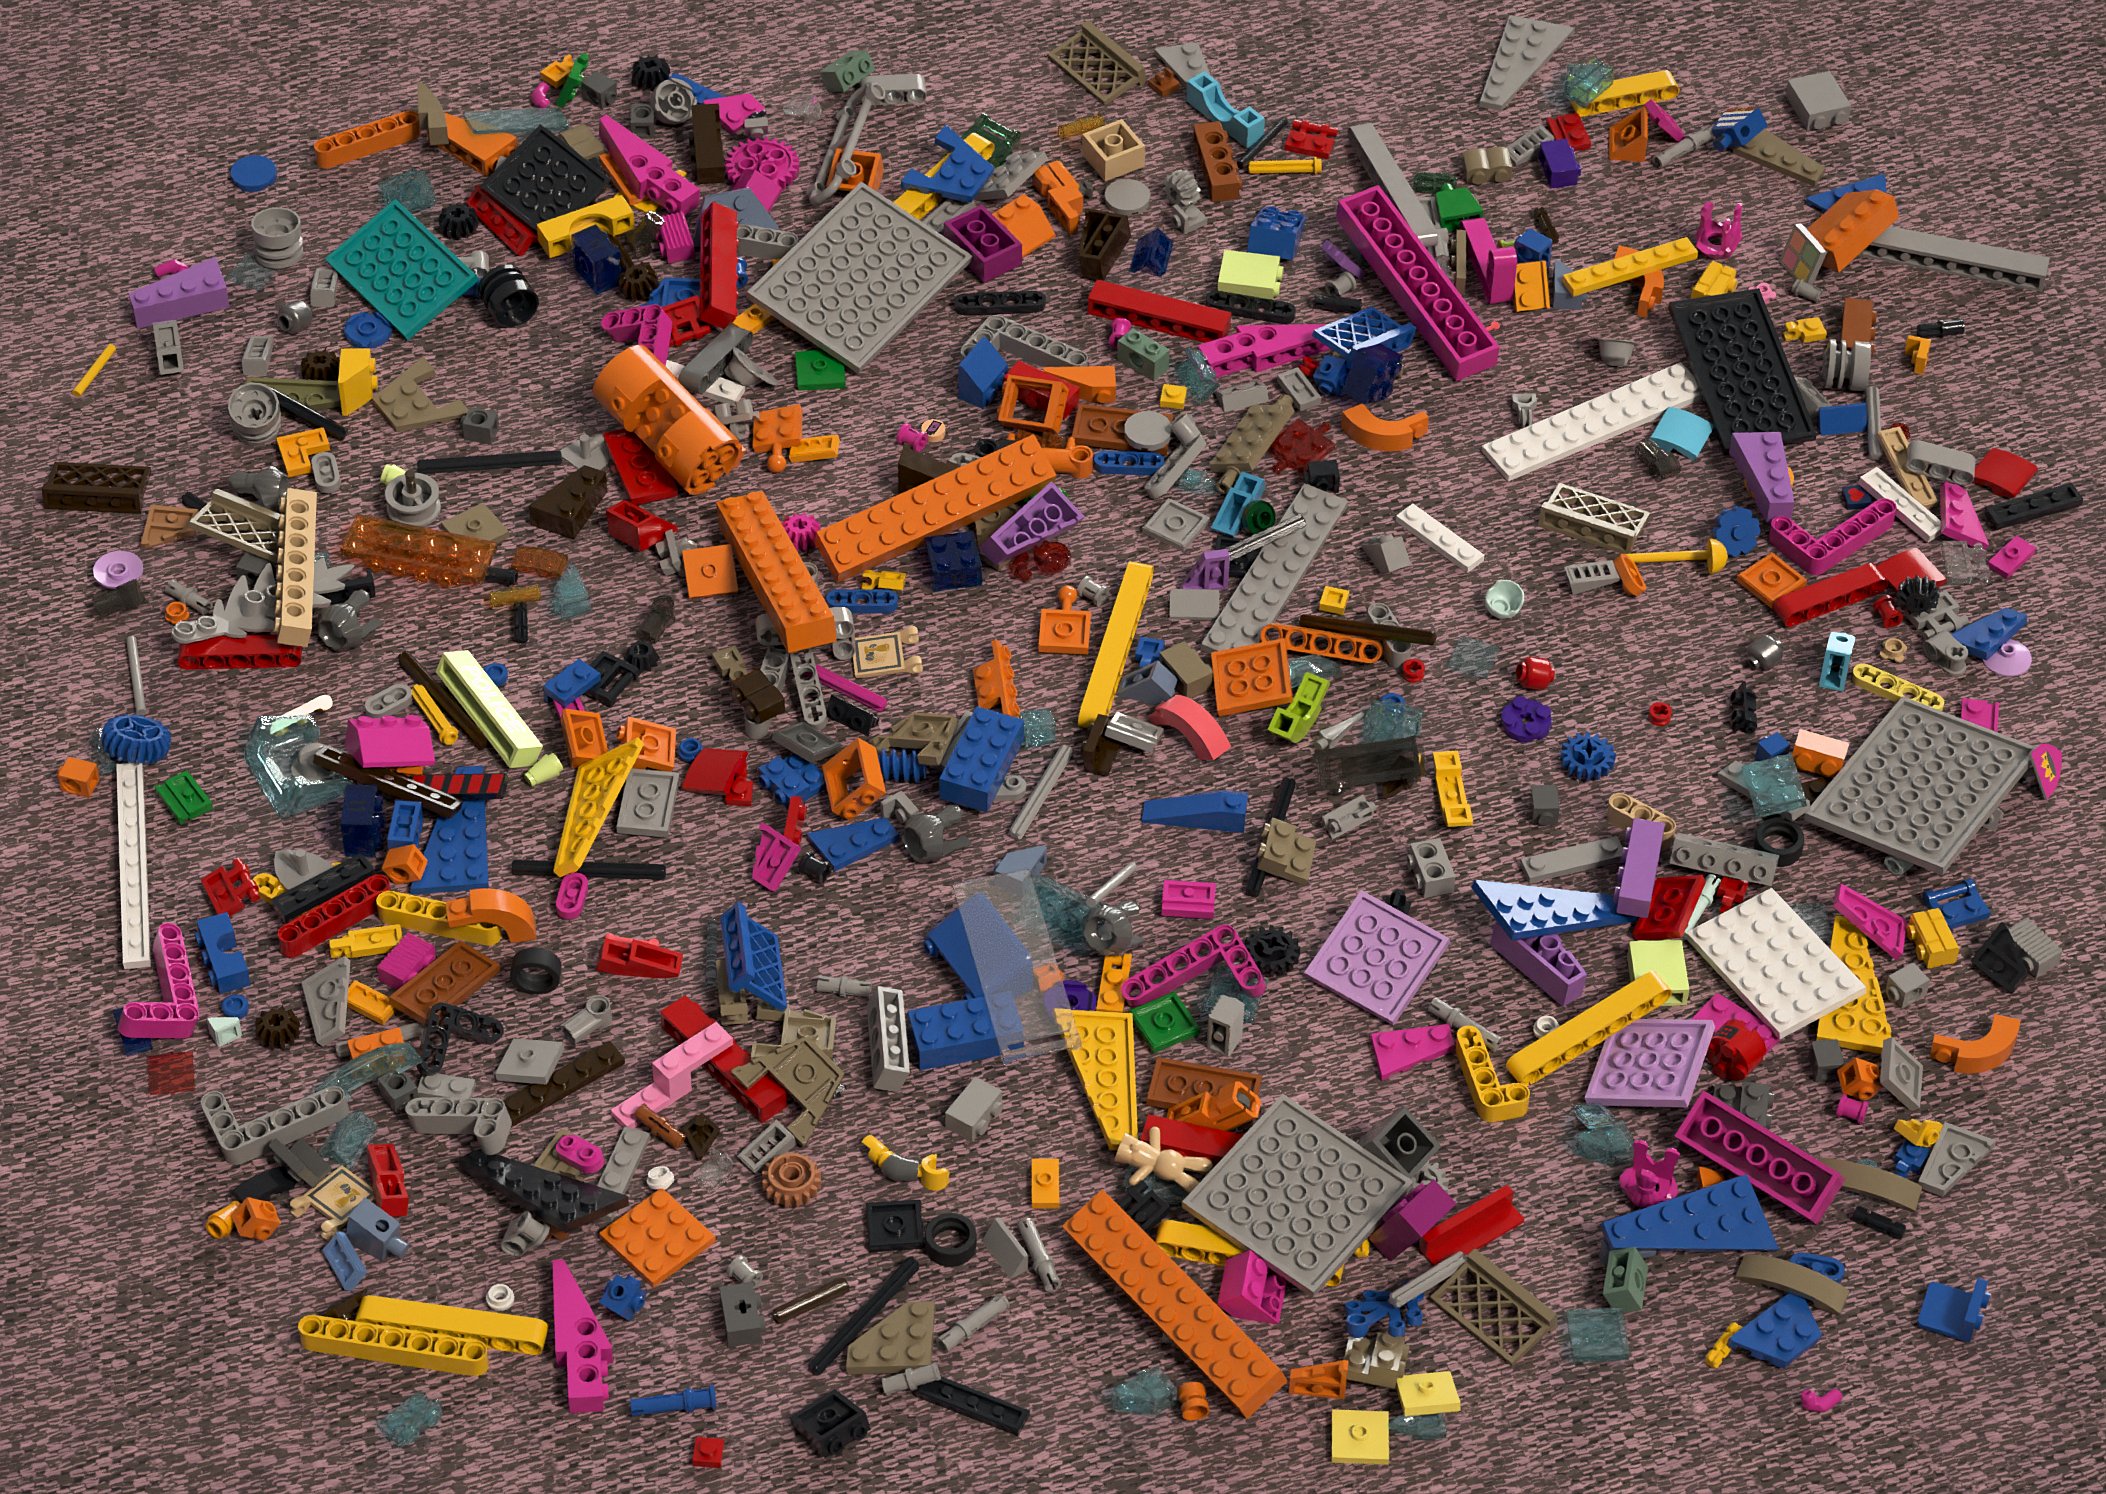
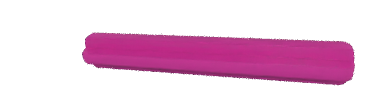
M815 663L820 683L879 712L886 708V698ZM811 672L802 673L810 678L813 677Z

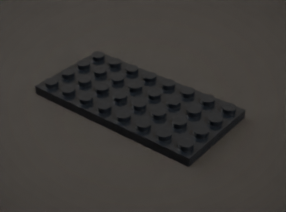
M1759 288L1669 302L1668 309L1724 455L1729 454L1732 433L1781 432L1783 445L1816 440L1817 433Z

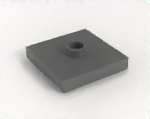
M804 721L775 731L772 737L773 741L810 763L837 754L842 747L841 743Z

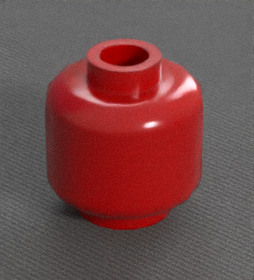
M1529 656L1517 664L1515 675L1516 680L1523 688L1545 690L1549 683L1553 682L1555 671L1554 668H1551V664L1547 659Z

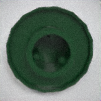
M1255 500L1247 504L1243 511L1242 524L1249 534L1254 535L1275 525L1276 513L1269 502Z

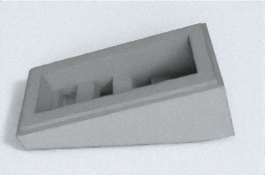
M1543 125L1532 129L1506 147L1508 148L1511 162L1518 166L1538 157L1540 142L1554 140V137Z
M315 269L310 290L311 306L334 307L339 274L335 269Z
M250 337L242 358L244 375H267L274 337Z
M1613 560L1564 567L1566 579L1573 595L1620 581ZM1609 569L1611 575H1605L1604 571Z
M775 1120L741 1151L737 1157L756 1175L766 1168V1164L771 1163L775 1156L783 1155L797 1144V1141L793 1134L778 1120ZM776 1136L782 1139L779 1143L774 1139ZM770 1142L774 1148L771 1150L766 1143ZM762 1148L767 1154L763 1157L757 1151L758 1149ZM751 1154L759 1160L757 1164L749 1158Z

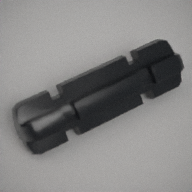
M524 601L515 602L513 605L515 642L517 644H525L528 641L527 604Z
M1857 1206L1853 1213V1221L1860 1224L1865 1222L1867 1227L1884 1234L1889 1232L1891 1233L1890 1236L1896 1239H1902L1906 1231L1905 1224L1898 1221L1893 1223V1219L1873 1211L1869 1213L1868 1209Z

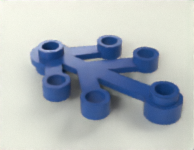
M1408 1282L1401 1283L1399 1288ZM1367 1290L1363 1292L1362 1302L1348 1301L1345 1303V1315L1347 1316L1346 1330L1351 1337H1364L1370 1325L1389 1315L1390 1320L1388 1323L1389 1335L1400 1337L1405 1334V1322L1401 1320L1399 1308H1395L1388 1301H1379L1388 1300L1390 1298L1389 1294L1393 1291ZM1424 1292L1404 1304L1408 1309L1406 1312V1323L1408 1325L1418 1326L1423 1322V1312L1419 1310L1418 1302L1423 1300ZM1362 1311H1372L1368 1315L1362 1314Z

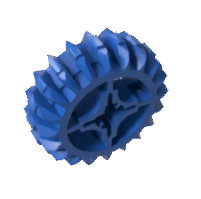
M136 714L115 715L114 718H109L102 728L101 746L104 747L105 752L110 753L111 757H117L119 761L124 760L128 764L132 762L137 765L139 763L148 765L150 762L157 763L158 760H164V757L167 756L170 750L171 733L168 731V727L163 726L160 721H154V718H146L144 715L137 716Z

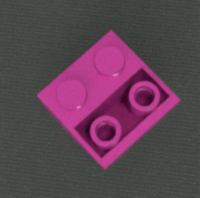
M1248 1250L1226 1260L1217 1305L1234 1318L1279 1324L1287 1280L1267 1267L1264 1260L1258 1258L1253 1251Z

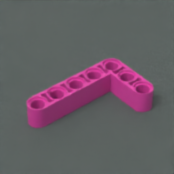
M1484 217L1461 220L1459 229L1466 230V250L1469 253L1468 255L1485 297L1489 300L1487 301L1488 304L1513 301L1517 269L1515 248L1513 246L1497 248Z
M653 304L607 313L602 318L601 326L615 342H625L639 339L638 345L647 347L666 366L672 320L661 306Z
M1879 499L1818 540L1790 518L1777 516L1771 521L1768 539L1771 545L1805 572L1811 575H1820L1889 530L1893 526L1897 506L1890 499Z
M163 923L158 928L152 949L164 1002H130L126 1004L118 1023V1030L125 1037L188 1038L193 1034L199 1018V1008L182 932L173 923Z
M1220 925L1127 979L1121 987V992L1126 1003L1130 1007L1136 1008L1162 997L1223 960L1246 996L1250 998L1261 996L1266 989V984L1260 970L1235 929L1230 925ZM1224 937H1233L1229 943H1221V940ZM1202 950L1210 951L1207 956L1198 957L1199 952ZM1237 958H1245V961L1242 964H1233ZM1178 964H1187L1183 970H1175ZM1158 976L1164 977L1161 983H1152L1154 978ZM1250 979H1258L1254 986L1246 985ZM1133 990H1141L1137 997H1129Z

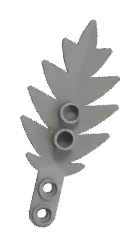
M320 558L314 564L312 607H323L331 604V600L319 594L343 590L345 584L339 582V580L354 569L353 564L327 569L324 558ZM266 564L253 590L248 589L246 576L242 575L229 596L225 610L222 601L218 599L215 603L212 617L201 616L196 621H180L176 623L172 628V638L181 644H188L221 635L245 638L247 634L245 631L273 632L275 617L279 616L274 615L275 603L279 598L275 597L276 584L271 564Z

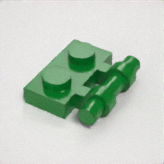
M582 53L580 57L576 58L555 104L556 106L564 108L567 101L572 102L577 91L574 87L579 88L584 77L581 73L588 66L589 56Z

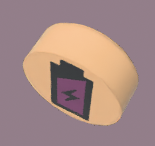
M931 419L922 424L921 432L923 431L928 434V442H939L945 437V425L943 422Z

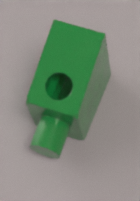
M1444 184L1440 187L1439 192L1435 194L1441 228H1447L1448 232L1460 230L1459 223L1461 220L1483 217L1482 207L1468 188L1453 189L1451 184Z

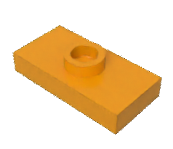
M754 304L736 317L734 322H731V325L752 331L754 335L776 317Z
M837 434L802 439V445L790 447L789 459L795 463L837 458L840 444L839 436Z
M356 980L348 987L347 1007L381 1025H384L397 1010V1008L389 1004L388 996Z
M1032 1159V1208H1059V1159Z

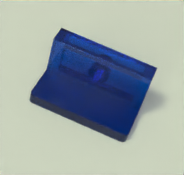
M1159 228L1141 237L1137 242L1130 270L1135 273L1147 266L1156 276H1163L1166 274L1174 242Z

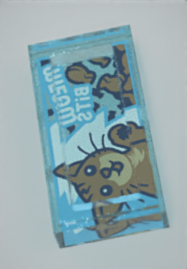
M1601 1103L1574 1106L1575 1116L1588 1129L1615 1125L1614 1115Z

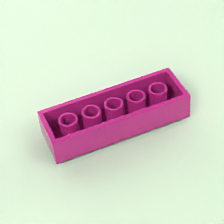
M1704 1090L1675 1134L1679 1141L1737 1177L1747 1174L1752 1186L1818 1225L1846 1180L1839 1172Z

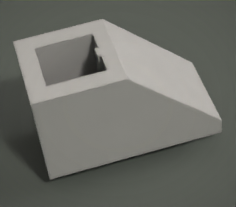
M1392 533L1384 536L1379 534L1368 538L1369 543L1361 545L1380 573L1392 572L1411 564L1402 536L1393 537Z

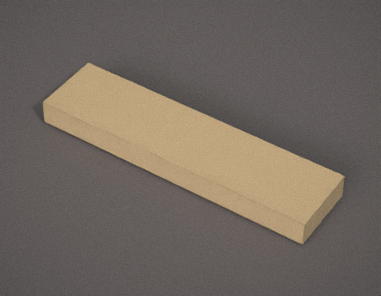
M1900 426L1879 431L1876 437L1902 488L1926 509L1936 507L1938 500L1925 475L1913 473L1906 468L1909 443Z

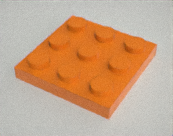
M1285 638L1211 652L1219 717L1293 702Z
M664 1189L657 1190L599 1233V1239L652 1288L656 1287L716 1242V1236Z

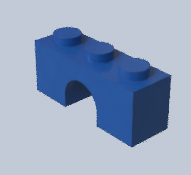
M228 913L197 920L198 931L194 932L197 946H203L204 951H201L205 967L210 966L211 968L208 971L211 985H217L220 994L251 986L248 968L242 951L224 953L228 949L237 947L234 929Z

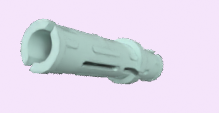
M1707 875L1705 886L1683 937L1679 939L1687 940V932L1694 928L1705 908L1712 904L1713 896L1721 883V880L1718 878L1712 884L1716 877L1715 875Z

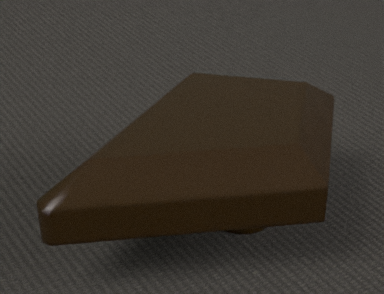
M703 1113L682 1128L683 1134L686 1135V1139L699 1161L702 1160L720 1133V1128Z

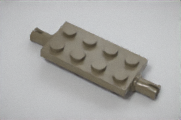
M1280 395L1273 405L1256 404L1251 406L1232 434L1227 438L1224 445L1216 453V456L1209 465L1212 472H1222L1224 474L1219 482L1216 483V489L1220 493L1225 494L1226 492L1228 494L1242 471H1253L1295 412L1292 407L1293 400L1289 395Z

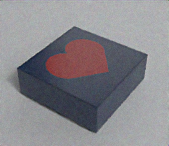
M1862 486L1842 488V496L1847 510L1865 509L1872 504L1869 492Z

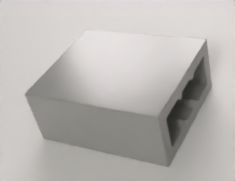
M1830 71L1788 80L1785 96L1807 131L1849 122L1851 105Z

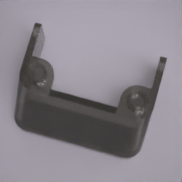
M1423 735L1314 750L1320 791L1330 790L1331 795L1346 793V787L1406 779V784L1421 782V776H1426Z

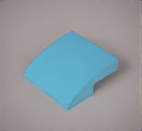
M1668 407L1649 440L1667 452L1674 448L1694 461L1714 427L1713 424L1695 414L1678 408Z

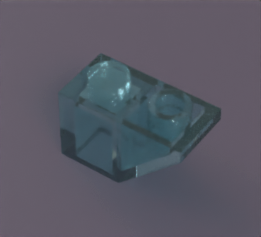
M1620 1120L1612 1123L1613 1125L1582 1131L1575 1135L1572 1153L1575 1156L1598 1164L1613 1167L1633 1160V1143L1635 1140L1624 1121Z
M1155 1366L1150 1370L1142 1371L1132 1381L1117 1386L1112 1392L1111 1408L1117 1412L1155 1417L1176 1404L1177 1388L1158 1366Z

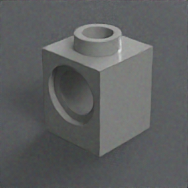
M1911 963L1888 976L1885 992L1892 1002H1896L1901 1008H1904L1927 995L1930 979L1914 963Z

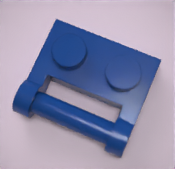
M1971 878L1963 880L1961 884L1935 892L1929 890L1922 894L1923 901L1929 910L1940 909L1950 930L1990 918L1991 912L1976 890V885ZM1964 893L1968 896L1941 905L1937 902Z

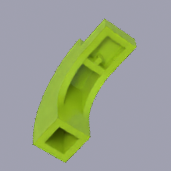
M1306 672L1293 702L1286 710L1277 708L1267 730L1271 734L1293 743L1301 741L1316 721L1322 709L1320 705L1329 688V680Z

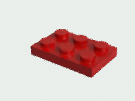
M1703 875L1656 878L1648 918L1639 917L1632 933L1636 941L1682 938L1706 881Z

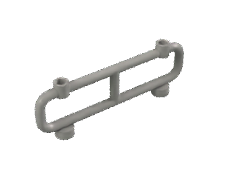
M873 81L866 83L855 91L848 99L845 107L836 113L839 123L815 183L806 189L812 205H819L827 200L840 187L843 178L848 179L856 173V166L851 157L872 103H878L885 98V90L880 84ZM865 96L852 131L843 137L849 120L855 116V105ZM836 148L844 149L841 160L836 165L834 178L830 185L825 188L824 184L832 166Z

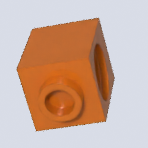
M68 757L65 764L60 766L57 772V780L60 783L61 791L90 798L100 780L97 763Z
M414 844L392 848L387 853L382 870L396 885L419 881L422 878L428 860Z

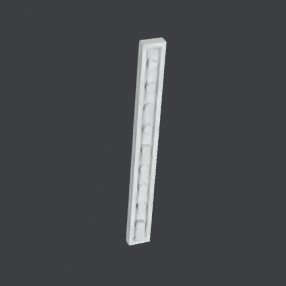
M116 764L124 969L151 967L143 764Z

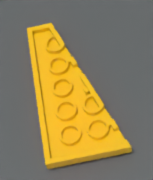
M1835 915L1830 949L1866 986V994L1819 1018L1816 1041L1838 1039L1839 1046L1842 1048L1882 1054L1883 1040L1891 1037L1890 1024L1887 1023L1886 1009L1877 977L1874 974L1873 961L1869 956L1866 935L1846 917Z
M1053 1009V1019L1110 1150L1118 1151L1125 1133L1138 1139L1132 1013Z

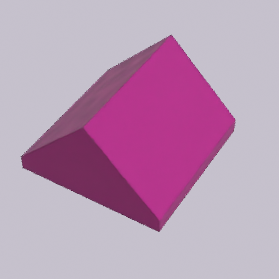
M745 169L732 189L749 187L768 213L783 190L782 187L755 169Z

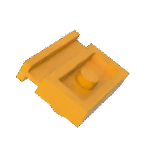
M1546 261L1517 263L1513 296L1515 311L1550 308Z

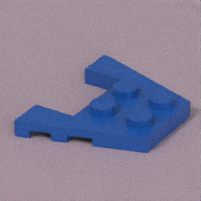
M945 125L935 137L934 144L952 152V154L933 178L911 168L902 179L900 188L909 190V187L920 189L921 193L929 194L930 191L941 193L942 197L971 203L994 174V167L950 127Z

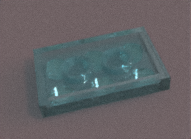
M1792 753L1742 765L1756 818L1807 806Z

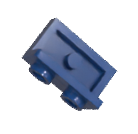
M579 658L574 663L566 666L557 676L546 682L543 686L544 701L549 704L555 700L565 708L601 681V674Z

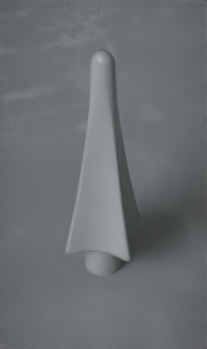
M1360 712L1339 724L1319 731L1320 739L1314 743L1315 749L1321 751L1326 748L1331 752L1343 736L1364 717V713Z

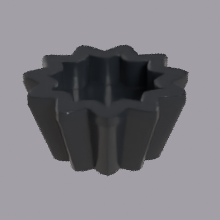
M637 641L628 648L624 659L626 662L636 666L640 673H642L644 670L651 672L652 667L658 666L656 661L660 657L651 643Z

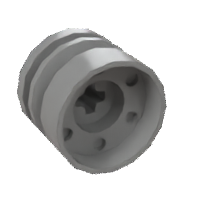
M277 207L262 210L253 217L251 224L255 259L259 264L268 268L280 269L293 266L303 257L300 217L296 212L287 208Z
M1829 339L1822 365L1824 388H1831L1833 378H1836V389H1841L1844 379H1848L1849 390L1866 391L1870 372L1871 342L1854 341L1851 351H1847L1846 340H1841L1839 350H1836V339Z
M254 382L243 384L233 391L228 401V412L234 435L241 442L249 445L265 444L276 438L282 424L276 393L269 386Z

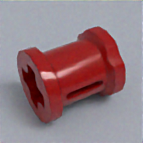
M1889 595L1879 598L1873 604V609L1876 613L1880 614L1885 628L1898 626L1904 617L1902 612L1896 609L1893 597Z

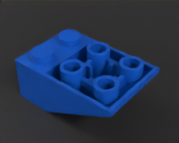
M1268 206L1265 209L1262 208L1250 226L1247 252L1280 256L1282 259L1293 260L1307 216L1301 215V212L1290 210L1287 213L1279 211L1276 207Z

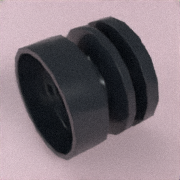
M511 264L500 265L487 272L479 282L477 288L478 296L499 326L504 328L515 327L526 323L536 313L539 306V297L518 267Z

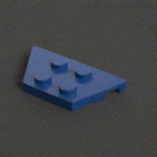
M1881 174L1807 197L1806 205L1809 207L1814 205L1823 210L1824 214L1846 193L1875 189L1887 193L1885 175Z
M665 277L659 284V287L649 295L650 300L645 305L641 304L640 307L653 304L664 307L698 295L700 300V279Z
M1788 1293L1731 1336L1726 1345L1732 1349H1735L1737 1345L1752 1351L1750 1356L1760 1360H1767L1773 1365L1785 1368L1818 1343L1822 1333L1805 1298Z

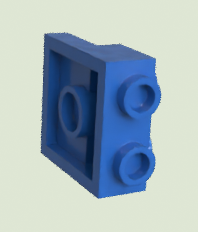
M795 753L785 759L777 756L758 768V782L761 787L771 791L775 800L780 805L784 804L788 809L791 796L801 797L803 802L827 788L824 774L813 763Z

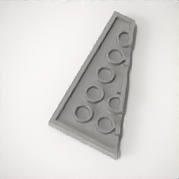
M1509 15L1480 99L1479 107L1502 111L1516 96V93L1526 86L1528 80L1535 76L1552 58L1553 53L1564 45L1567 38L1574 34L1575 28Z

